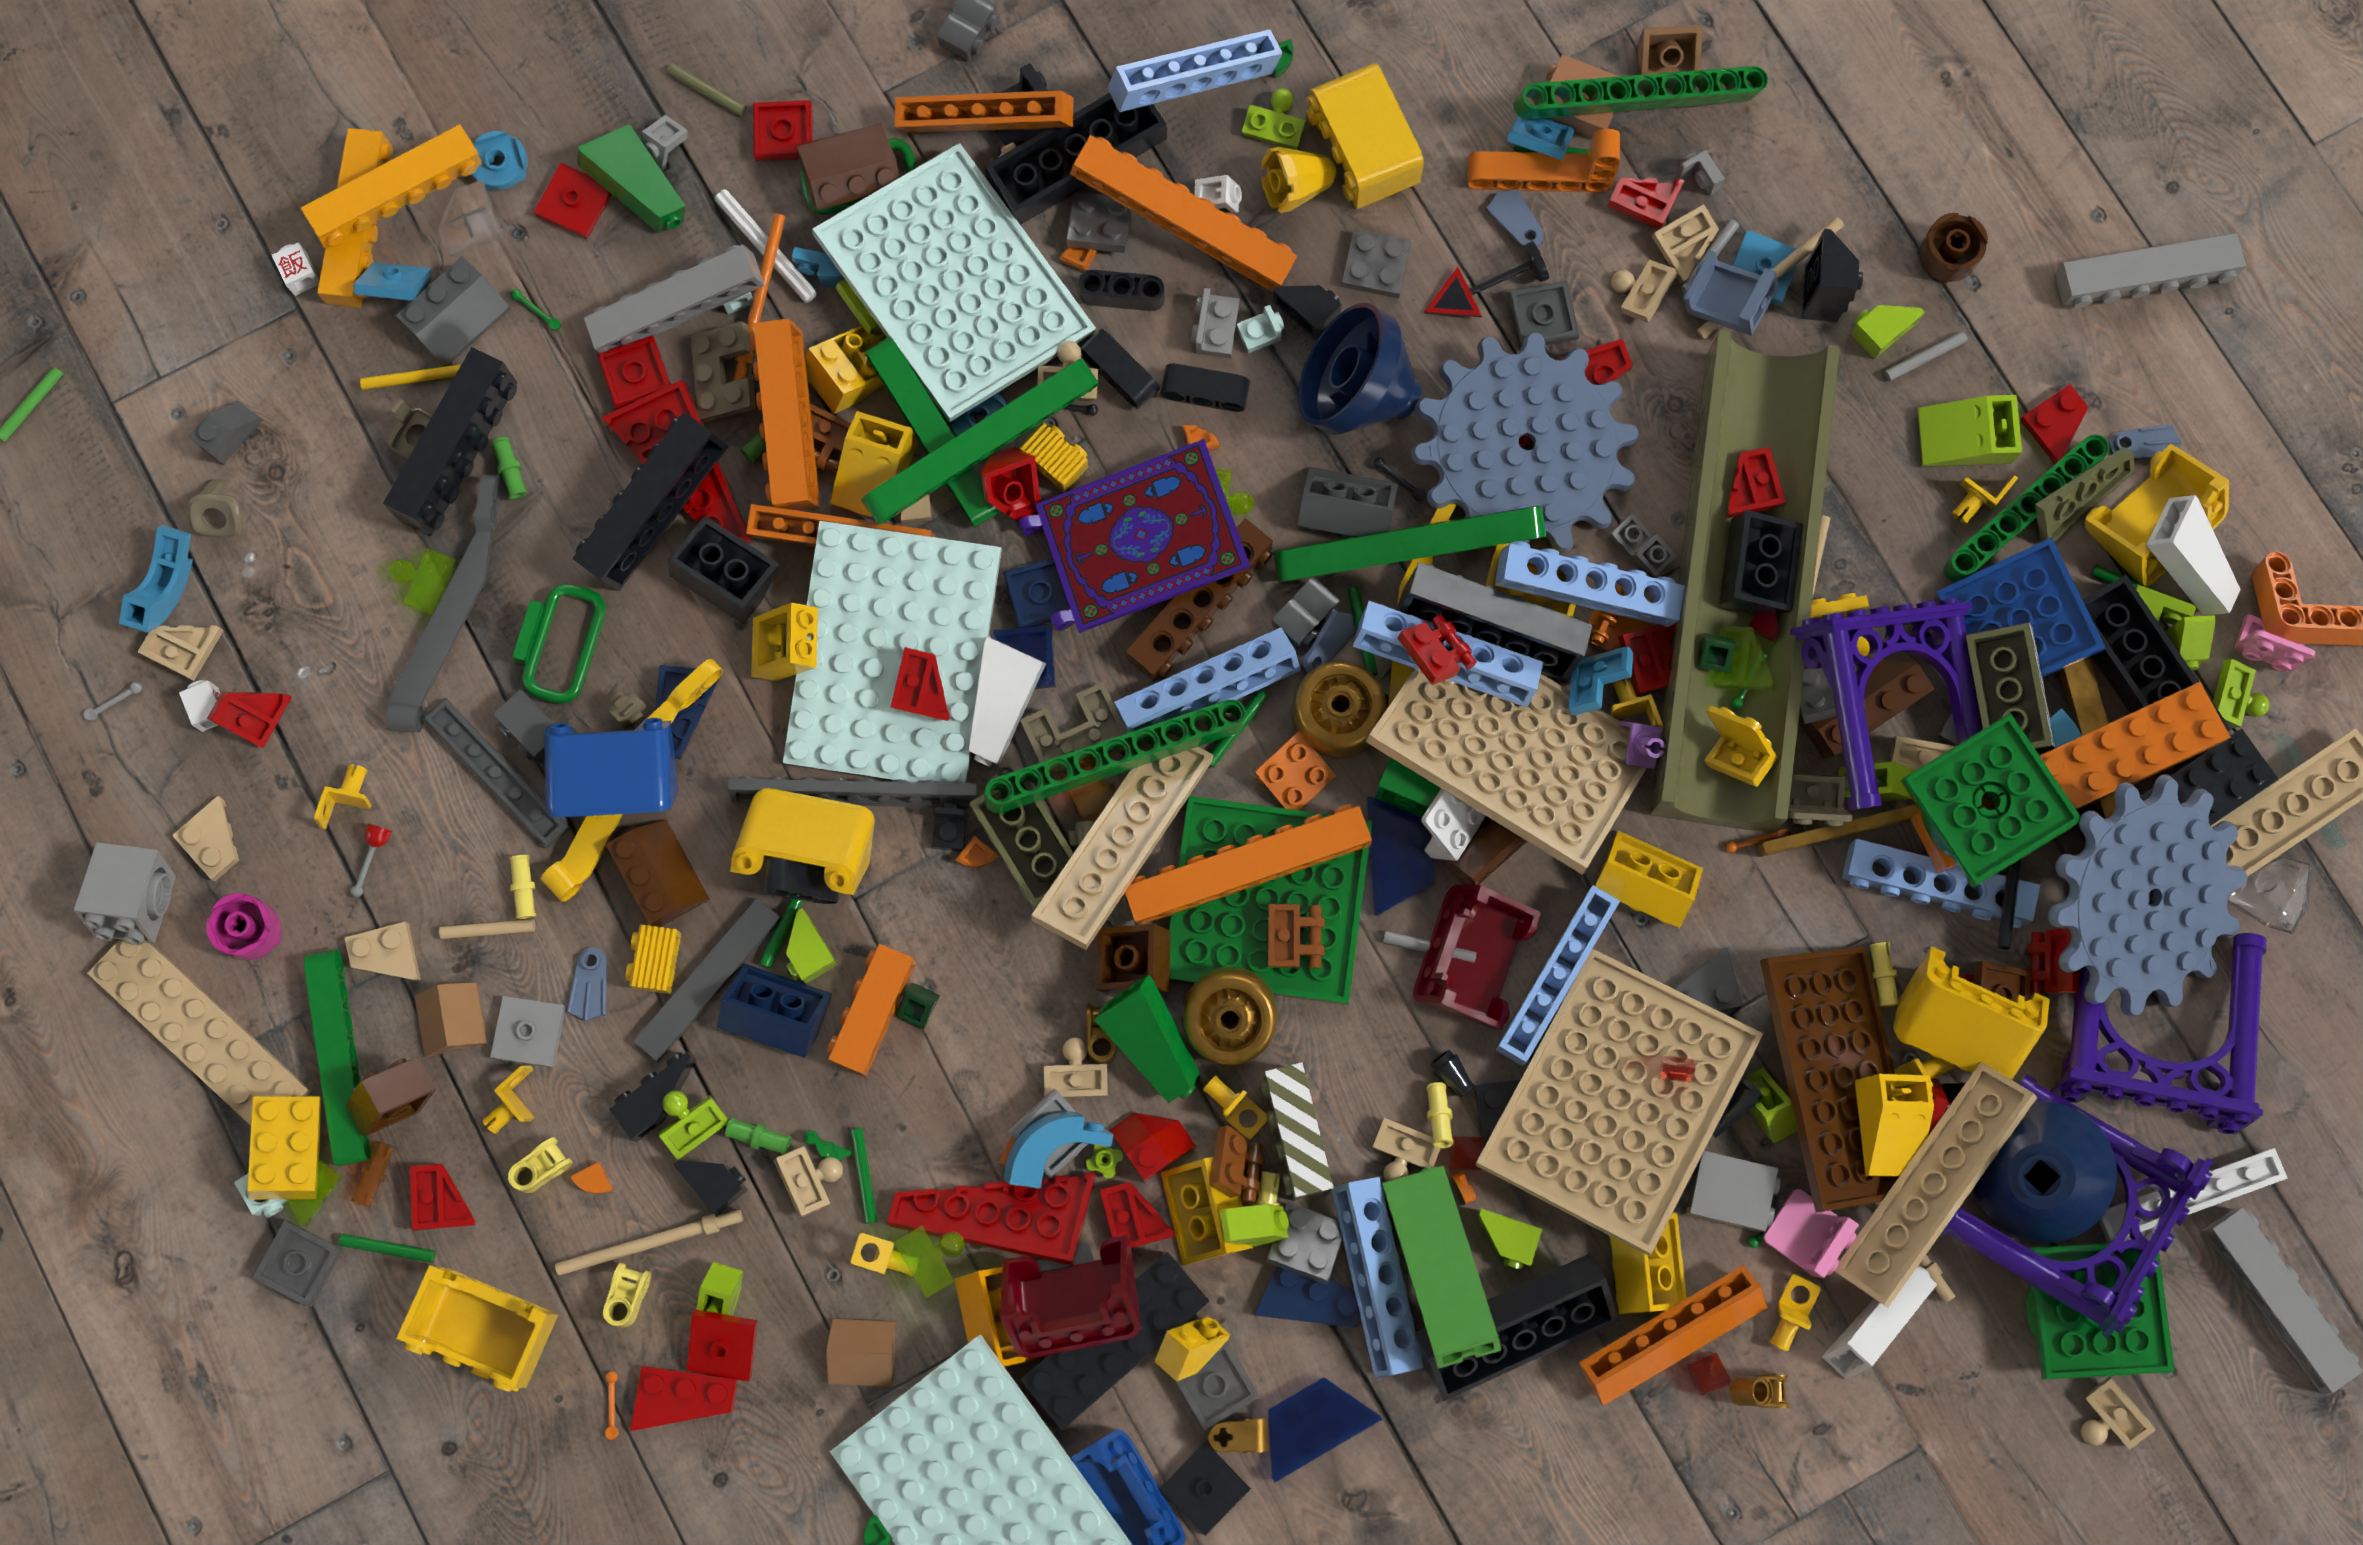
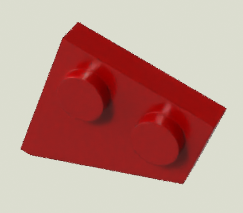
M2069 384L2023 415L2020 421L2052 462L2056 464L2063 458L2089 407L2073 386Z
M1770 447L1741 452L1737 458L1726 512L1727 519L1735 517L1745 510L1761 512L1784 507L1786 500Z
M1676 623L1669 627L1655 625L1618 637L1621 648L1628 646L1633 652L1631 680L1636 695L1668 686L1670 675L1669 662L1672 659L1673 648L1670 647L1672 631L1675 630Z

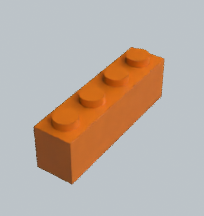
M881 944L878 945L876 950L872 949L865 962V967H868L864 979L859 978L852 992V995L856 996L851 1008H845L841 1016L840 1024L843 1027L839 1036L834 1035L829 1043L827 1053L830 1056L828 1060L867 1077L916 965L913 957Z

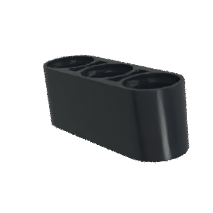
M1087 270L1079 278L1080 298L1087 305L1156 311L1163 306L1165 301L1164 283L1159 277L1154 275ZM1090 284L1099 286L1098 290L1092 292L1087 291L1085 288ZM1118 287H1126L1129 289V291L1125 294H1118L1115 292V290ZM1151 289L1158 292L1154 297H1148L1144 293Z
M1100 329L1080 347L1081 355L1094 369H1098V373L1135 409H1139L1160 390L1156 380L1104 329Z
M1170 363L1165 366L1160 395L1171 401L1232 412H1242L1246 407L1251 381L1247 377L1238 374Z
M766 859L764 892L819 904H837L839 892L831 890L825 883L824 867L787 859Z

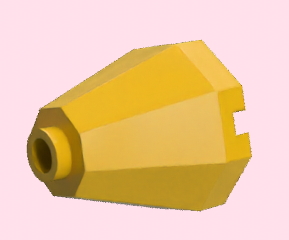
M1276 147L1268 149L1261 160V169L1267 168V176H1262L1263 190L1270 207L1278 208L1277 211L1280 213L1292 211L1328 189L1336 177L1335 164L1330 158L1321 154Z

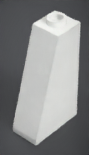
M2196 495L2169 498L2147 543L2148 548L2203 615L2230 613L2241 589Z
M989 637L984 642L969 751L976 754L974 760L991 767L992 762L1001 764L1046 663Z
M1918 1266L1888 1308L1873 1299L1825 1352L1822 1358L1846 1380L1872 1367L1936 1287L1937 1283L1930 1278L1929 1273L1923 1267Z

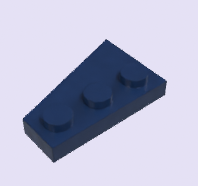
M660 665L655 710L667 700L672 691L696 668ZM719 679L694 703L679 711L672 722L675 759H682Z
M1276 1266L1254 1316L1355 1328L1360 1312L1355 1291L1329 1279L1325 1285Z

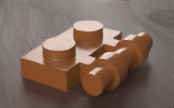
M810 404L813 439L815 442L824 445L821 453L815 450L816 467L823 471L828 469L837 473L839 461L832 459L835 451L842 454L845 437L851 423Z
M1300 904L1268 905V968H1299L1300 956H1308L1309 968L1321 969V957L1325 956V946L1321 945V929L1325 928V918H1322V906L1310 905L1309 917H1300ZM1300 928L1309 929V945H1300Z
M1228 1125L1220 1127L1217 1130L1209 1185L1230 1198L1240 1196L1242 1192V1203L1252 1206L1255 1204L1256 1195L1260 1193L1261 1183L1258 1181L1259 1171L1264 1165V1157L1262 1156L1263 1146L1258 1143H1252L1250 1151H1248V1138ZM1244 1166L1247 1168L1246 1177L1243 1176Z

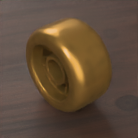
M1347 661L1328 662L1313 669L1300 683L1293 705L1294 723L1297 731L1299 730L1304 738L1317 752L1331 757L1352 756L1370 746L1366 740L1386 711V698L1379 681L1364 667ZM1342 701L1348 705L1349 709L1343 713L1336 712L1332 708V703Z
M1229 966L1211 970L1201 976L1187 994L1183 1009L1185 1034L1193 1048L1212 1062L1223 1065H1237L1256 1058L1269 1046L1277 1028L1278 1010L1272 990L1261 977L1247 969ZM1226 1011H1234L1239 1016V1020L1233 1025H1228L1222 1021L1221 1016Z

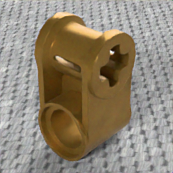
M1087 1004L1086 1030L1088 1032L1087 1048L1089 1057L1096 1064L1108 1065L1116 1056L1117 1045L1095 1021L1102 1007H1093L1092 1004ZM1099 1042H1106L1110 1045L1111 1050L1105 1056H1098L1093 1052L1094 1046Z
M1789 1375L1735 1377L1729 1388L1730 1398L1738 1406L1790 1408V1403L1786 1399V1381L1789 1380Z
M1268 1418L1215 1424L1208 1432L1207 1439L1209 1445L1215 1451L1224 1453L1270 1452ZM1220 1428H1225V1433L1231 1434V1440L1226 1441V1447H1221L1220 1442L1214 1441V1435L1219 1434Z

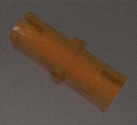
M376 1141L367 1167L362 1168L361 1174L363 1176L351 1200L356 1204H364L363 1206L369 1208L372 1206V1201L380 1182H384L387 1175L384 1173L396 1147L387 1143L385 1145L381 1141Z

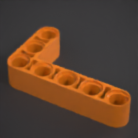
M1615 129L1597 130L1592 136L1587 154L1565 153L1563 160L1536 152H1473L1467 156V185L1472 189L1478 190L1517 189L1518 191L1596 193L1608 191L1613 185L1620 165V132Z
M2270 552L2253 570L2252 582L2265 632L2298 644L2363 646V606L2302 604L2292 563L2281 552Z

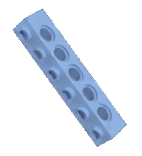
M1269 29L1117 66L1107 88L1119 112L1270 75L1273 73L1283 53Z
M1519 541L1508 544L1500 552L1495 586L1666 627L1680 620L1685 585L1675 583L1673 578L1657 577L1656 579L1646 576L1644 571L1629 570L1627 572L1617 569L1618 566L1612 563H1600L1598 565L1588 562L1589 559L1583 556H1571L1569 558L1559 555L1557 550L1541 549L1540 551L1530 548L1528 543ZM1528 562L1536 566L1537 575L1529 572L1527 568ZM1557 569L1565 573L1566 582L1561 581L1557 577ZM1586 576L1594 580L1595 589L1587 585ZM1615 583L1622 586L1624 596L1616 592ZM1644 590L1651 593L1653 597L1652 603L1645 599Z
M1368 601L1359 621L1353 647L1420 670L1397 638L1401 631L1426 622L1432 631L1436 630V627L1433 623L1413 615ZM1456 632L1462 643H1467L1471 648V655L1477 663L1470 669H1466L1462 662L1457 663L1460 667L1457 676L1447 680L1528 707L1538 689L1543 662ZM1446 641L1441 642L1448 652L1452 651Z
M1278 628L1167 679L1154 683L1114 703L1127 732L1130 733L1225 700H1237L1301 671L1295 649L1283 629Z
M1856 838L1849 844L1842 879L1850 881V886L1855 888L1868 889L1871 886L1881 889L1880 893L1883 895L1899 897V894L1910 896L1911 901L1918 904L1929 905L1930 902L1942 904L1941 908L1946 911L1958 913L1962 909L1972 912V917L1991 920V917L2001 919L2002 907L1997 905L1995 895L1999 893L2004 896L2006 876L1995 874L1975 886L1973 889L1976 891V899L1971 900L1967 898L1964 892L1965 886L1971 885L1958 866L1938 874L1931 858L1928 856ZM1873 863H1880L1884 867V877L1877 876L1873 872ZM1904 870L1911 871L1916 879L1914 885L1908 884L1904 880ZM1935 878H1940L1944 881L1946 885L1945 892H1940L1934 887ZM2019 880L2013 928H2021L2022 925L2033 921L2040 885Z
M1594 885L1587 891L1495 1050L1521 1066L1528 1061L1620 902L1618 899Z
M1370 1178L1333 1187L1332 1195L1375 1379L1424 1368L1422 1353L1414 1334L1416 1333L1415 1321L1407 1298V1286L1403 1280L1399 1263L1400 1256L1396 1250L1392 1234V1223L1388 1216L1385 1192L1381 1186L1380 1178Z

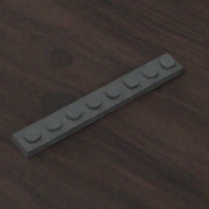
M740 776L739 778H729L728 792L732 803H751L755 794L763 788L783 790L861 806L942 808L943 803H953L960 805V808H971L969 802L978 798L976 784H970L966 781L939 783L935 780H926L923 783H912L902 779L893 780L892 782H878L875 779L847 781L843 778H833L830 781L816 780L811 777H804L800 780H786L783 777L777 776L770 777L769 779Z

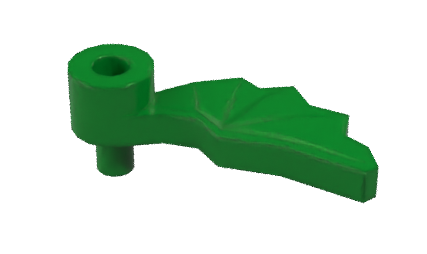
M808 1130L804 1135V1141L807 1144L812 1145L815 1143L821 1157H833L842 1161L845 1156L849 1157L854 1154L853 1150L840 1147L832 1141L825 1142L821 1140L814 1130Z

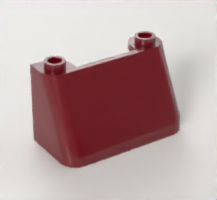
M1457 884L1452 886L1444 897L1430 939V946L1425 953L1413 990L1414 1000L1486 1027L1503 1030L1510 1011L1507 1001L1499 997L1518 941L1528 940L1536 934L1541 912L1483 885ZM1455 947L1477 952L1475 962L1453 958Z
M1127 1235L1105 1240L1100 1246L1101 1259L1041 1271L1037 1262L1029 1257L1022 1256L1003 1260L1000 1318L1018 1355L1026 1358H1036L1127 1340L1139 1333L1140 1313L1132 1249Z

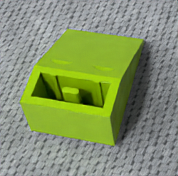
M2017 395L1981 396L1917 409L1922 466L2012 464L2022 453Z

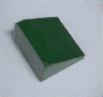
M1703 633L1698 668L1729 673L1736 646L1735 640L1730 637Z
M912 983L904 993L896 1017L924 1030L940 995L916 983Z

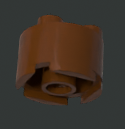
M1959 213L1945 214L1933 223L1918 249L1920 261L1924 269L1937 282L1945 284L1963 280L1974 271L1982 260L1986 251L1988 236L1985 228L1976 218L1958 215Z

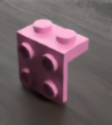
M2250 614L2243 619L2233 649L2243 653L2242 656L2246 659L2272 664V668L2281 672H2292L2313 659L2315 651L2305 647L2304 644L2294 643L2265 632L2262 619Z
M1795 1189L1773 1219L1771 1227H1768L1764 1233L1763 1240L1811 1276L1825 1278L1826 1275H1831L1839 1264L1837 1258L1842 1250L1849 1248L1857 1236L1855 1230L1859 1224L1849 1217H1839L1832 1211L1816 1213L1812 1197L1801 1189Z

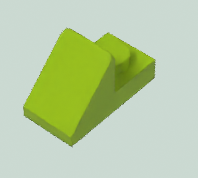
M2141 585L2135 587L2158 622L2160 617H2162L2164 622L2174 625L2183 617L2194 616L2197 606Z

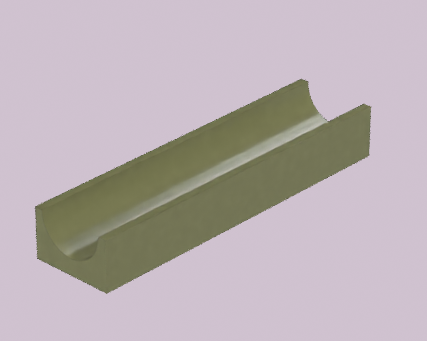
M1719 329L1706 354L1678 584L1685 585L1680 620L1676 622V627L1672 631L1670 647L1673 648L1672 659L1669 662L1668 686H1665L1661 719L1663 728L1660 739L1665 744V748H1659V750L1664 751V754L1656 760L1650 808L1651 816L1764 833L1775 832L1788 818L1805 667L1801 656V649L1805 640L1796 641V636L1790 634V629L1801 627L1802 620L1810 619L1840 346L1828 345L1817 353L1803 356H1773L1745 349L1732 340L1731 331ZM1770 447L1786 503L1784 507L1757 513L1803 524L1792 610L1789 613H1776L1780 632L1775 642L1752 633L1747 627L1757 613H1745L1719 606L1730 522L1732 519H1727L1726 512L1737 458L1741 452ZM1703 633L1730 637L1735 640L1736 646L1729 673L1698 668ZM1761 653L1768 654L1742 700L1743 706L1740 709H1734L1731 706V700L1740 693ZM1710 705L1719 709L1726 707L1736 716L1744 719L1745 717L1753 718L1761 725V731L1764 736L1771 741V747L1778 759L1758 787L1714 770L1705 763L1704 759L1721 737L1706 713Z

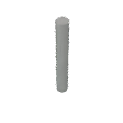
M1730 219L1702 259H1706L1709 251L1716 252L1718 257L1738 229L1739 223ZM1697 266L1682 285L1681 290L1683 292L1686 286L1694 281Z
M1961 331L1884 371L1885 378L1890 382L1968 341L1966 334Z
M1385 931L1383 943L1425 953L1430 946V941L1389 931ZM1455 947L1452 957L1474 963L1477 952Z

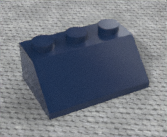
M744 964L722 998L717 1028L805 1058L817 1038L832 993Z

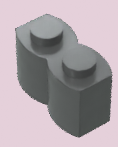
M958 0L952 13L947 17L937 35L938 44L968 61L974 54L976 56L979 55L985 43L983 37L988 31L992 32L998 24L997 5L989 0Z
M1312 577L1272 619V626L1276 629L1282 628L1289 641L1298 649L1304 644L1308 647L1318 636L1319 632L1317 629L1324 622H1327L1334 610L1339 611L1337 608L1340 606V600L1316 578Z

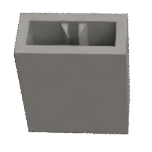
M1704 1151L1693 1172L1685 1215L1759 1233L1765 1232L1767 1227H1771L1774 1219L1775 1209L1771 1208L1773 1195L1777 1196L1780 1189L1781 1178L1777 1177L1778 1168Z

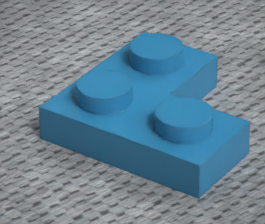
M1628 646L1581 660L1571 674L1568 709L1574 716L1602 709L1604 684L1632 677L1633 652Z

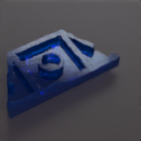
M1367 797L1368 820H1372L1370 858L1374 916H1380L1390 908L1405 902L1413 895L1435 884L1434 859L1430 858L1425 852V848L1432 839V834L1422 823L1421 817L1376 798Z
M1325 1377L1268 1409L1271 1473L1274 1483L1381 1421V1416Z

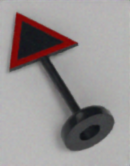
M1531 241L1524 246L1526 263L1470 289L1459 267H1457L1424 311V314L1482 317L1472 295L1529 269L1537 281L1544 282L1548 280L1549 273L1535 242Z

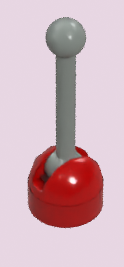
M368 823L365 830V839L370 847L357 883L350 890L353 897L357 898L363 894L362 885L375 849L388 843L392 831Z

